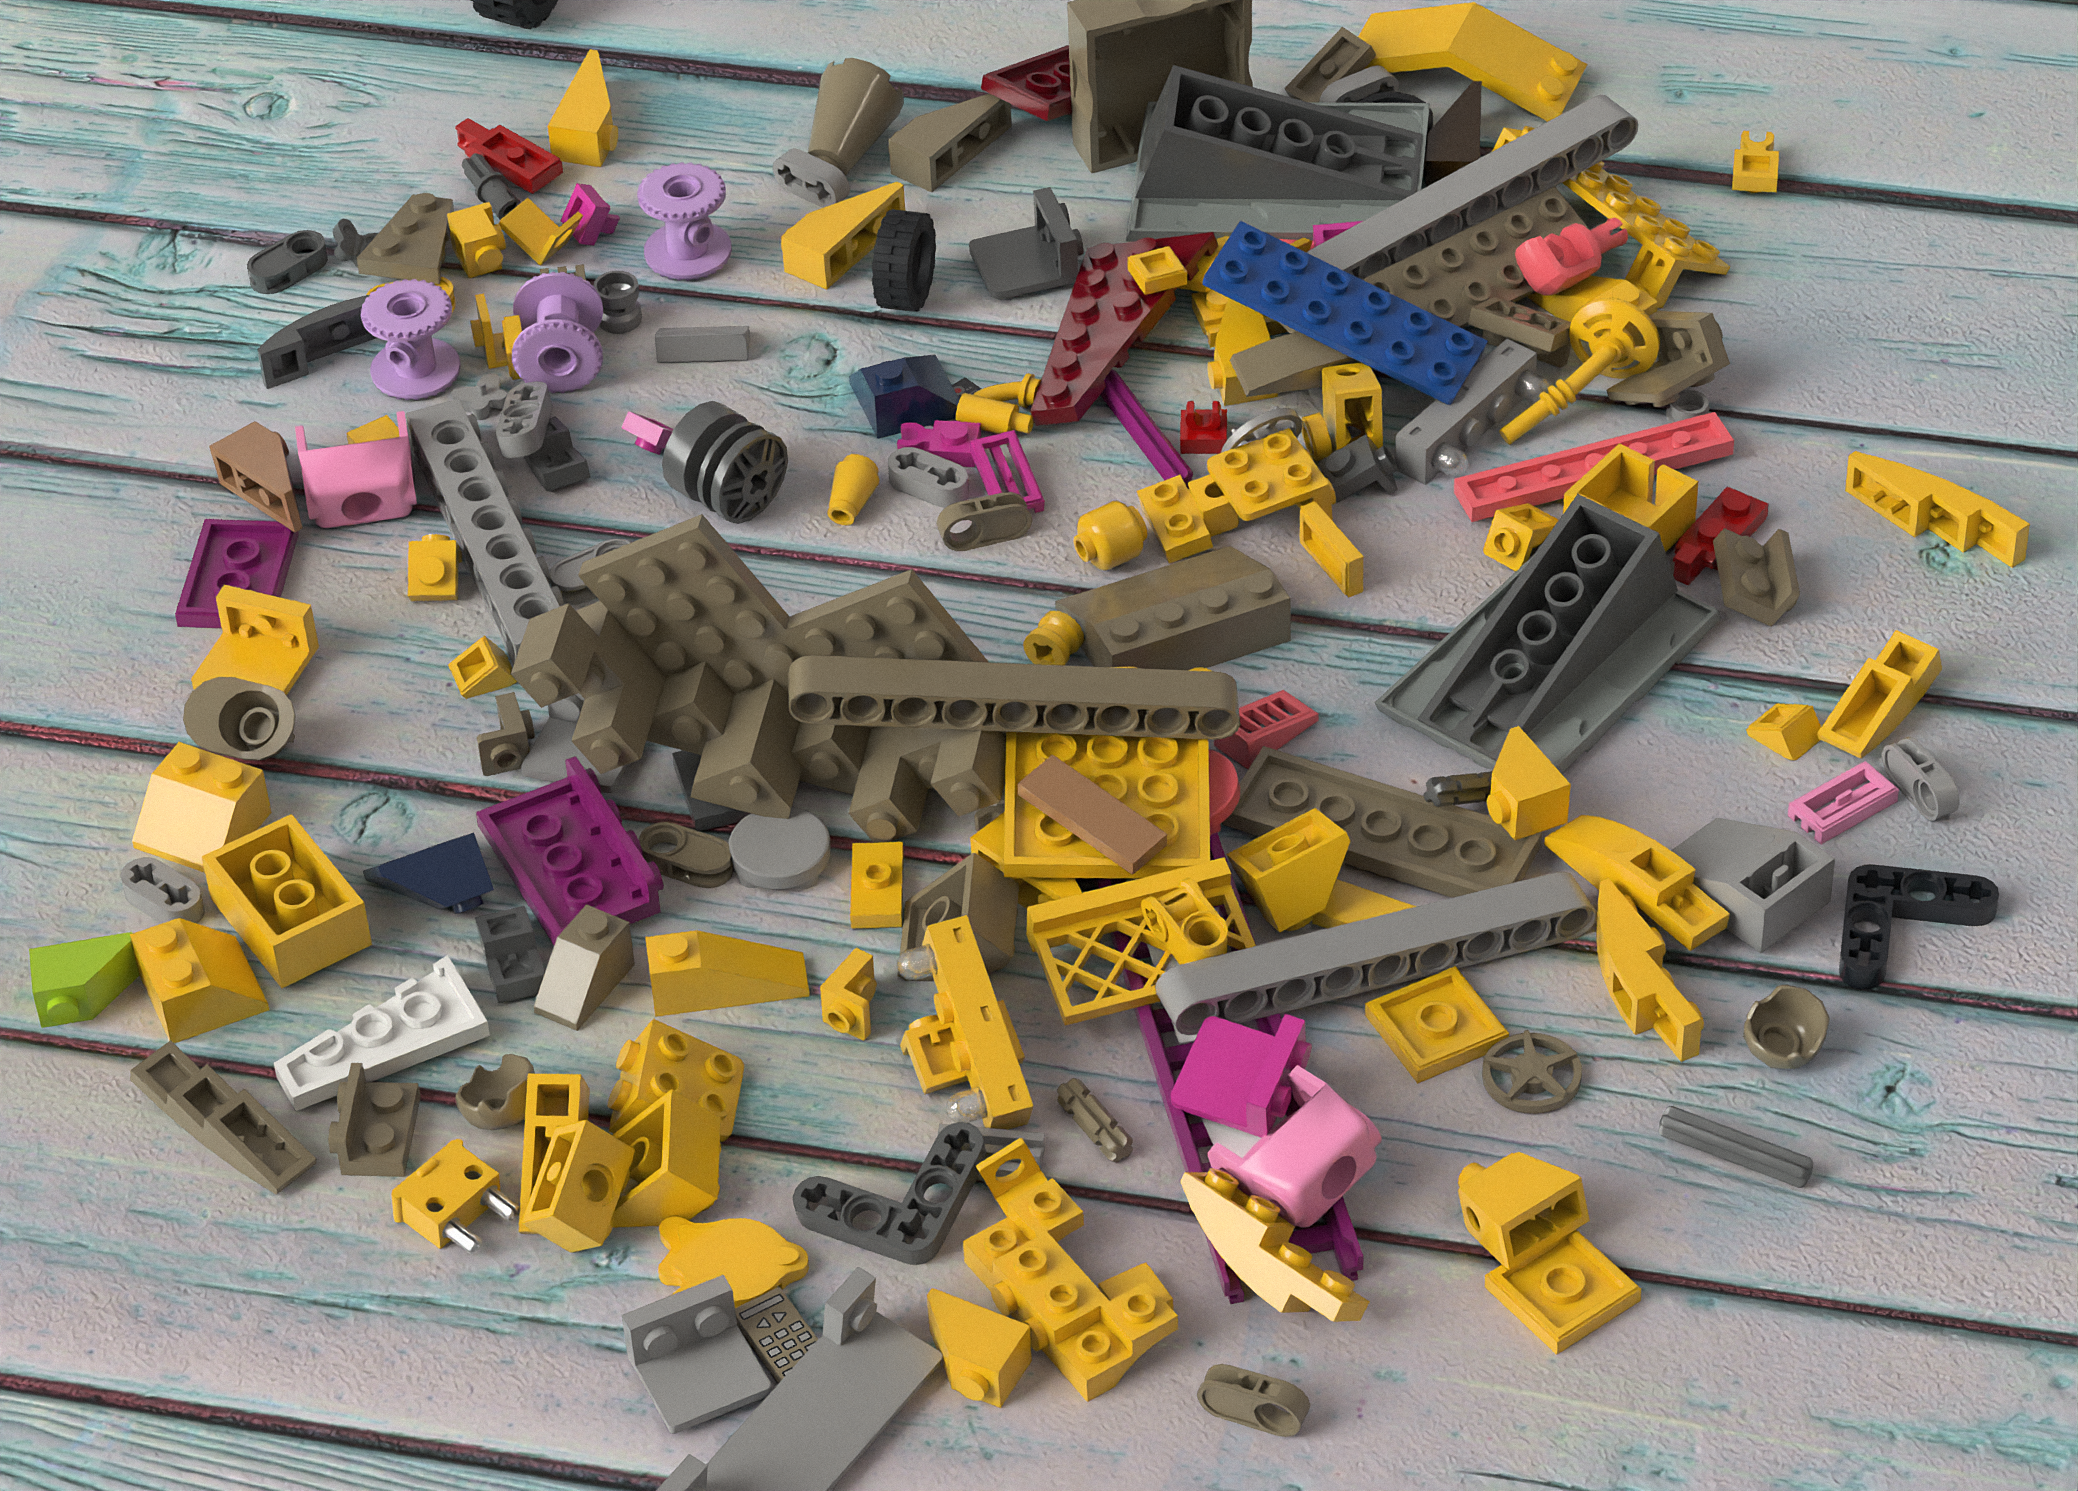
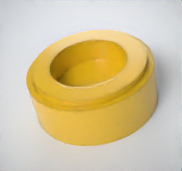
M1319 412L1302 417L1301 432L1305 447L1315 462L1321 461L1333 453L1326 423Z

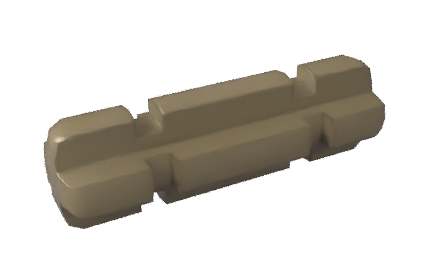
M1072 1078L1067 1083H1062L1057 1089L1059 1094L1057 1098L1058 1103L1067 1113L1074 1114L1072 1119L1094 1144L1101 1146L1099 1149L1108 1160L1119 1162L1123 1157H1129L1133 1151L1131 1146L1133 1143L1132 1137L1123 1127L1116 1126L1118 1124L1116 1119L1094 1095L1089 1094L1091 1091L1077 1078Z

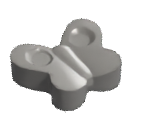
M488 373L482 376L477 382V386L456 388L452 391L451 395L452 400L459 398L465 411L472 412L477 420H483L488 416L490 408L503 409L507 392L501 389L498 374Z

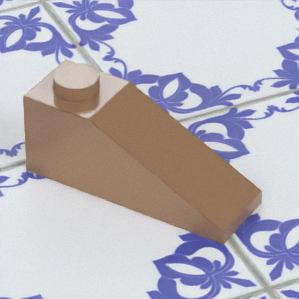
M254 421L209 446L222 486L293 532L303 529L292 477L286 459L289 455V450L285 440L278 432H272Z

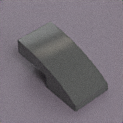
M556 416L551 417L542 447L536 452L524 456L535 477L546 491L591 478L587 460L573 447L569 429Z
M525 906L475 917L481 946L498 1004L537 995L545 971L537 951L534 931Z

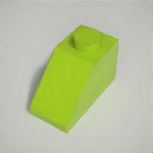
M132 932L29 949L32 993L41 1028L93 1020L139 977L130 934H133Z

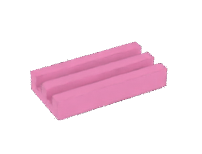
M1864 761L1790 802L1788 817L1793 821L1801 819V828L1807 833L1814 830V839L1823 844L1898 802L1899 789L1869 763ZM1868 780L1870 781L1869 783L1852 792L1853 788L1861 785L1862 783ZM1836 798L1835 802L1831 803L1830 805L1822 808L1817 812H1813L1814 810L1818 809L1819 807L1825 805L1826 803Z

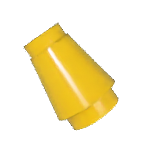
M850 454L835 466L827 511L828 517L833 522L840 525H851L879 485V470L871 459L859 454Z

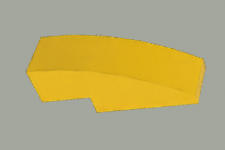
M1895 630L1877 659L1868 658L1817 733L1818 739L1862 759L1897 728L1942 670L1939 649Z

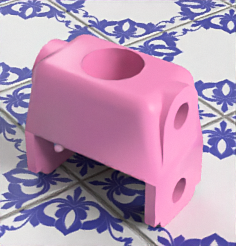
M404 411L396 412L400 437L308 450L304 427H295L309 520H315L321 528H335L403 518L411 513L413 505H417Z
M1297 1065L1287 1075V1079L1292 1088L1293 1097L1301 1108L1274 1126L1268 1135H1264L1243 1158L1218 1142L1207 1152V1156L1212 1168L1224 1171L1238 1180L1237 1189L1249 1197L1256 1195L1269 1200L1280 1208L1278 1216L1293 1226L1305 1228L1317 1222L1373 1167L1377 1158L1375 1147L1381 1143L1382 1139L1378 1129L1366 1115L1344 1101L1327 1083Z

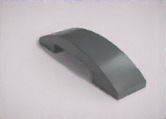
M370 295L345 300L314 311L287 325L266 340L257 349L263 383L266 389L309 375L308 362L376 339L377 337L365 329L361 319L362 305Z

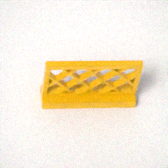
M1225 857L1027 907L1026 936L1032 952H1037L1065 1026L1160 1002L1155 986L1157 980L1165 972L1173 955L1163 942L1158 940L1148 930L1149 927L1144 919L1141 903L1142 900L1150 896L1157 899L1179 888V882L1188 877L1199 885L1206 899L1213 907L1224 904L1228 914V918L1225 921L1228 926L1227 945L1238 950L1256 946L1230 884L1231 871ZM1232 927L1234 928L1236 934L1230 932ZM1119 931L1132 938L1123 953L1099 943L1103 934ZM1141 941L1165 951L1156 967L1132 957ZM1069 943L1082 949V952L1072 966L1054 958L1050 948ZM1091 954L1115 964L1106 980L1082 970ZM1124 968L1148 978L1143 988L1133 991L1115 985ZM1060 974L1063 975V976H1065V979H1064L1063 982H1062V979H1061ZM1074 981L1099 991L1093 1001L1075 1006L1071 1005L1067 993Z

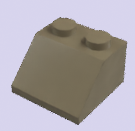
M972 853L905 901L897 976L904 981H934L922 947L926 928L928 925L965 915L968 916L987 974L989 975L995 970L1004 968L1013 958L1015 952L1014 938L1018 915L1019 883L1011 877H1004V873L976 853Z

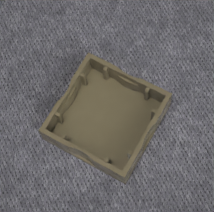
M1074 0L1067 2L1073 145L1091 174L1137 162L1144 111L1148 102H1158L1173 65L1253 87L1248 63L1252 43V0Z

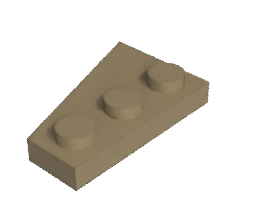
M430 193L413 194L357 257L359 274L407 280L417 279V281L426 280L427 283L440 284V268L446 258L445 245L450 239L447 214L454 212L453 199L435 197Z

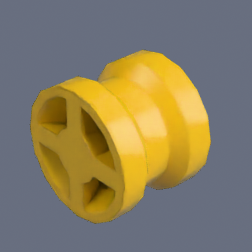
M1049 611L1039 621L1038 628L1030 631L1026 636L1023 648L1033 664L1066 665L1070 655L1077 652L1082 646L1084 633L1076 620L1061 611Z

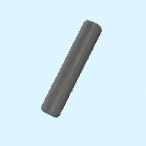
M1674 1106L1667 1107L1659 1122V1133L1663 1137L1795 1187H1804L1811 1177L1813 1160L1810 1157Z

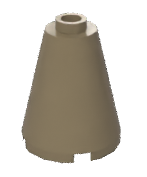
M845 58L843 64L834 65L835 61L828 64L823 72L807 152L834 165L845 176L899 116L904 105L903 91L900 86L896 91L889 83L890 74L868 61L856 58Z

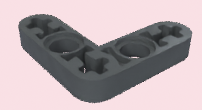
M965 1122L952 1123L943 1128L935 1139L902 1203L828 1177H809L796 1187L792 1197L797 1218L802 1226L816 1233L905 1264H925L932 1260L939 1252L980 1174L976 1165L987 1157L982 1133L976 1126ZM964 1143H969L971 1151L962 1150L955 1161L956 1173L951 1169L954 1164L951 1148L960 1149ZM942 1183L952 1187L951 1196L943 1202L933 1203L924 1198L926 1190L934 1184ZM822 1197H827L829 1206L819 1204L815 1211L810 1210L809 1202L818 1203ZM836 1211L841 1212L840 1220L837 1218ZM863 1211H875L881 1215L880 1222L872 1229L859 1230L852 1225L853 1219ZM921 1214L926 1217L922 1225L925 1239L916 1238L912 1244H907L905 1235L915 1236L922 1224Z

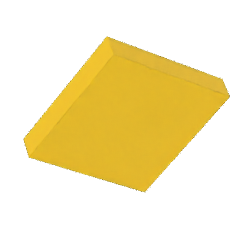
M1456 966L1365 1003L1366 1018L1417 1084L1485 1056L1494 1044L1509 1037V1032Z
M1574 1230L1511 1270L1500 1265L1485 1275V1288L1556 1355L1641 1301V1288L1577 1230Z

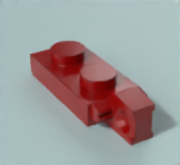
M466 118L455 126L458 135L457 145L465 151L469 158L474 153L482 155L495 172L503 174L508 181L531 194H534L563 173L562 161L559 157L502 125L489 130Z
M1727 486L1679 538L1675 546L1676 550L1674 553L1676 555L1673 557V562H1675L1674 579L1689 586L1705 567L1718 570L1713 540L1724 528L1740 536L1751 537L1766 520L1769 503Z

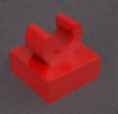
M1188 401L1186 410H1181L1180 454H1220L1227 441V409H1221L1219 401H1213L1212 409H1195L1194 401Z

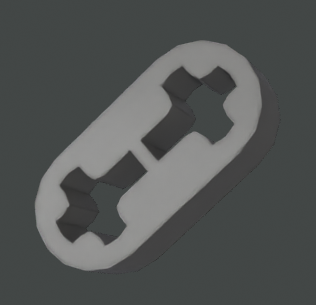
M1372 66L1328 85L1320 96L1319 102L1358 103L1374 94L1399 92V81L1383 66Z
M793 148L788 150L773 163L774 176L784 189L822 208L841 202L850 193L849 182L840 169L800 149Z
M904 447L890 454L888 458L889 483L898 491L944 508L968 499V472L963 466L914 447Z
M143 857L127 863L122 869L120 876L126 900L158 922L165 923L176 918H182L198 923L203 918L205 909L199 886L165 863L155 858Z

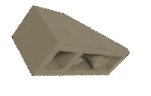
M989 93L915 117L888 139L891 174L929 192H933L1012 127L1011 104Z

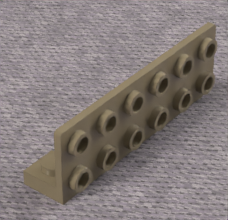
M1554 186L1362 280L1460 328L1468 326L1471 308L1495 296L1515 303L1535 293L1523 276L1516 261L1515 252L1522 243L1539 236L1544 239L1551 233L1560 236L1563 228L1574 223L1582 224L1587 229L1589 228ZM1606 252L1601 254L1602 259L1604 258Z

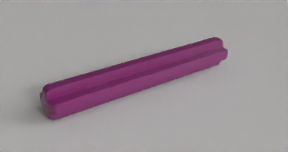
M1112 369L1104 379L1106 388L1100 396L1164 481L1181 475L1187 489H1189L1188 482L1193 481V471L1120 375Z

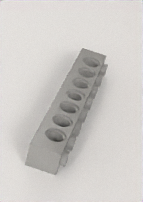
M459 398L407 412L406 419L411 449L449 530L462 551L464 562L514 666L529 619L564 605L558 586L550 587L549 585L551 583L549 569L543 556L537 558L535 556L537 553L536 545L530 528H521L522 516L515 498L507 499L509 493L505 477L501 470H493L495 468L493 454L488 442L480 443L481 433L475 415L466 414Z

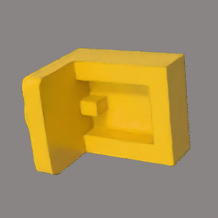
M430 534L423 536L422 541H409L408 597L410 601L458 600L459 563L462 562V551L456 540H450V537L446 535Z

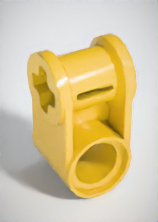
M1188 877L1180 881L1179 888L1157 899L1150 896L1142 900V913L1149 929L1158 940L1163 942L1180 965L1227 953L1228 926L1206 899L1202 889L1193 879Z

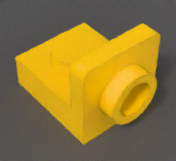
M1529 503L1498 509L1495 511L1483 552L1492 559L1517 571L1529 560L1532 548H1537L1544 542L1559 520Z
M855 948L820 986L823 1022L829 1024L840 1033H848L863 1041L871 1034L869 1003L877 987V982L874 979L873 955Z

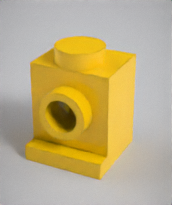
M486 202L448 213L452 249L468 278L502 269L503 255L501 250L506 249V243L500 225H494L491 204Z

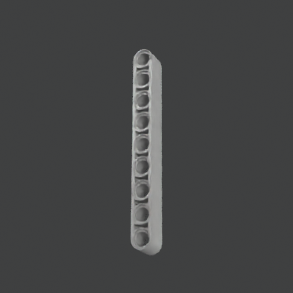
M1597 95L1306 253L1351 275L1364 279L1557 186L1623 150L1635 138L1638 132V120L1606 95Z
M1565 871L1555 872L1181 964L1164 972L1157 980L1155 990L1176 1029L1181 1034L1193 1035L1198 1034L1203 1021L1211 1016L1238 1024L1434 975L1454 966L1462 968L1573 940L1583 936L1594 926L1597 920V912L1571 873Z

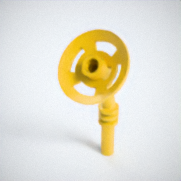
M1615 298L1596 299L1583 305L1574 315L1569 328L1571 346L1583 364L1565 381L1558 379L1555 382L1557 387L1550 385L1547 388L1548 394L1542 391L1539 394L1540 400L1502 427L1499 433L1504 441L1511 445L1549 415L1557 416L1560 414L1559 408L1565 410L1568 408L1567 402L1571 404L1576 402L1575 396L1599 374L1611 378L1624 379L1646 372L1655 362L1660 349L1659 333L1651 318L1637 306ZM1597 315H1612V319L1598 320L1590 327L1585 323L1588 319ZM1629 321L1641 332L1646 346H1635L1632 335L1625 329ZM1604 329L1600 336L1596 333L1597 331ZM1581 340L1589 342V348L1593 354L1591 357L1585 352ZM1622 355L1626 356V358L1620 360ZM1634 360L1639 361V363H1638L1637 365H1635V366H1633V367H1631V368H1627V369H1613V368H1622V367L1628 366V365L1631 364Z

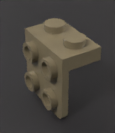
M1657 311L1649 317L1654 322L1660 337L1659 361L1653 363L1646 372L1632 375L1608 388L1606 391L1610 400L1626 401L1627 405L1650 402L1653 403L1654 407H1661L1677 401L1680 398L1679 392L1688 387L1702 386L1714 380V373L1728 366L1730 362L1722 341V330L1715 320L1713 313Z

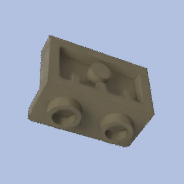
M1495 296L1471 308L1468 325L1483 329L1482 338L1487 340V343L1498 347L1503 341L1509 339L1536 352L1537 360L1559 368L1565 366L1568 362L1571 349L1569 338L1571 322Z
M1724 528L1713 540L1724 606L1772 627L1785 612L1790 611L1795 606L1800 595L1789 533L1778 529L1764 545H1761L1749 536H1740Z
M351 1063L347 1082H340L338 1086L337 1107L340 1113L339 1121L331 1122L328 1136L329 1151L338 1155L341 1175L405 1177L421 1098L418 1083L366 1082L363 1063Z

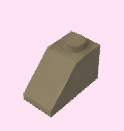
M586 904L556 939L533 1006L534 1013L578 1031L635 965L629 922Z

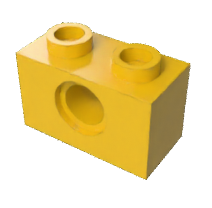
M588 1120L556 1127L521 1224L570 1253L602 1246L612 1231L614 1224L612 1216L620 1193L629 1182V1167L635 1149Z

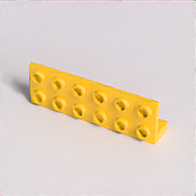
M1524 126L1523 130L1504 127L1492 151L1535 128ZM1603 161L1562 182L1608 219L1618 218L1623 223L1620 228L1622 230L1626 228L1627 233L1642 244L1624 280L1629 281L1658 301V308L1664 307L1683 269L1727 275L1730 266L1718 257L1720 251L1716 247L1689 235L1690 228L1676 219L1665 217L1660 213L1661 206L1658 203L1632 192L1633 185L1628 180L1615 174H1609L1602 169L1604 166Z

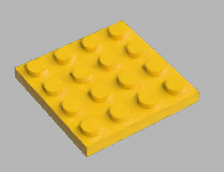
M1006 731L1004 877L1140 879L1210 861L1208 739ZM1051 755H1054L1167 833V846L1132 875L1018 795V783Z

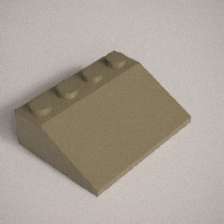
M1231 546L1055 601L1057 611L1068 614L1081 626L1084 633V642L1081 649L1093 667L1133 666L1140 669L1164 670L1208 668L1291 641V598L1270 568Z

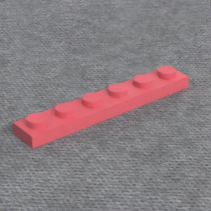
M1712 412L1455 478L1454 494L1471 522L1494 517L1495 511L1498 509L1526 503L1536 506L1563 499L1564 493L1619 443L1655 460L1654 475H1656L1657 469L1662 464L1675 470L1733 455L1734 439L1717 414Z

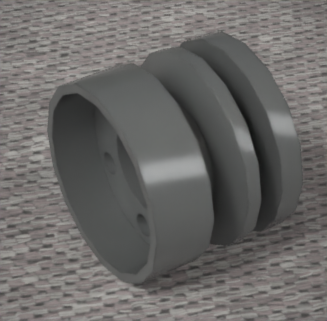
M709 401L699 404L686 413L673 429L663 455V476L671 488L691 500L701 502L706 509L716 512L718 516L726 521L740 524L755 518L776 497L785 478L788 454L787 447L779 436L766 431L758 424L749 422L746 417L726 405Z

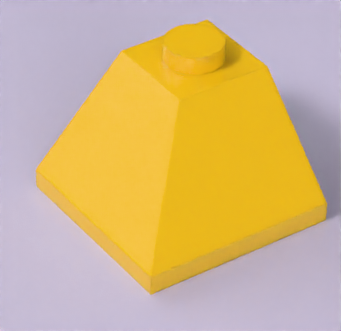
M1314 808L1226 855L1264 919L1279 932L1284 930L1294 931L1309 924L1313 919V915L1326 908L1351 841L1346 831L1318 809Z

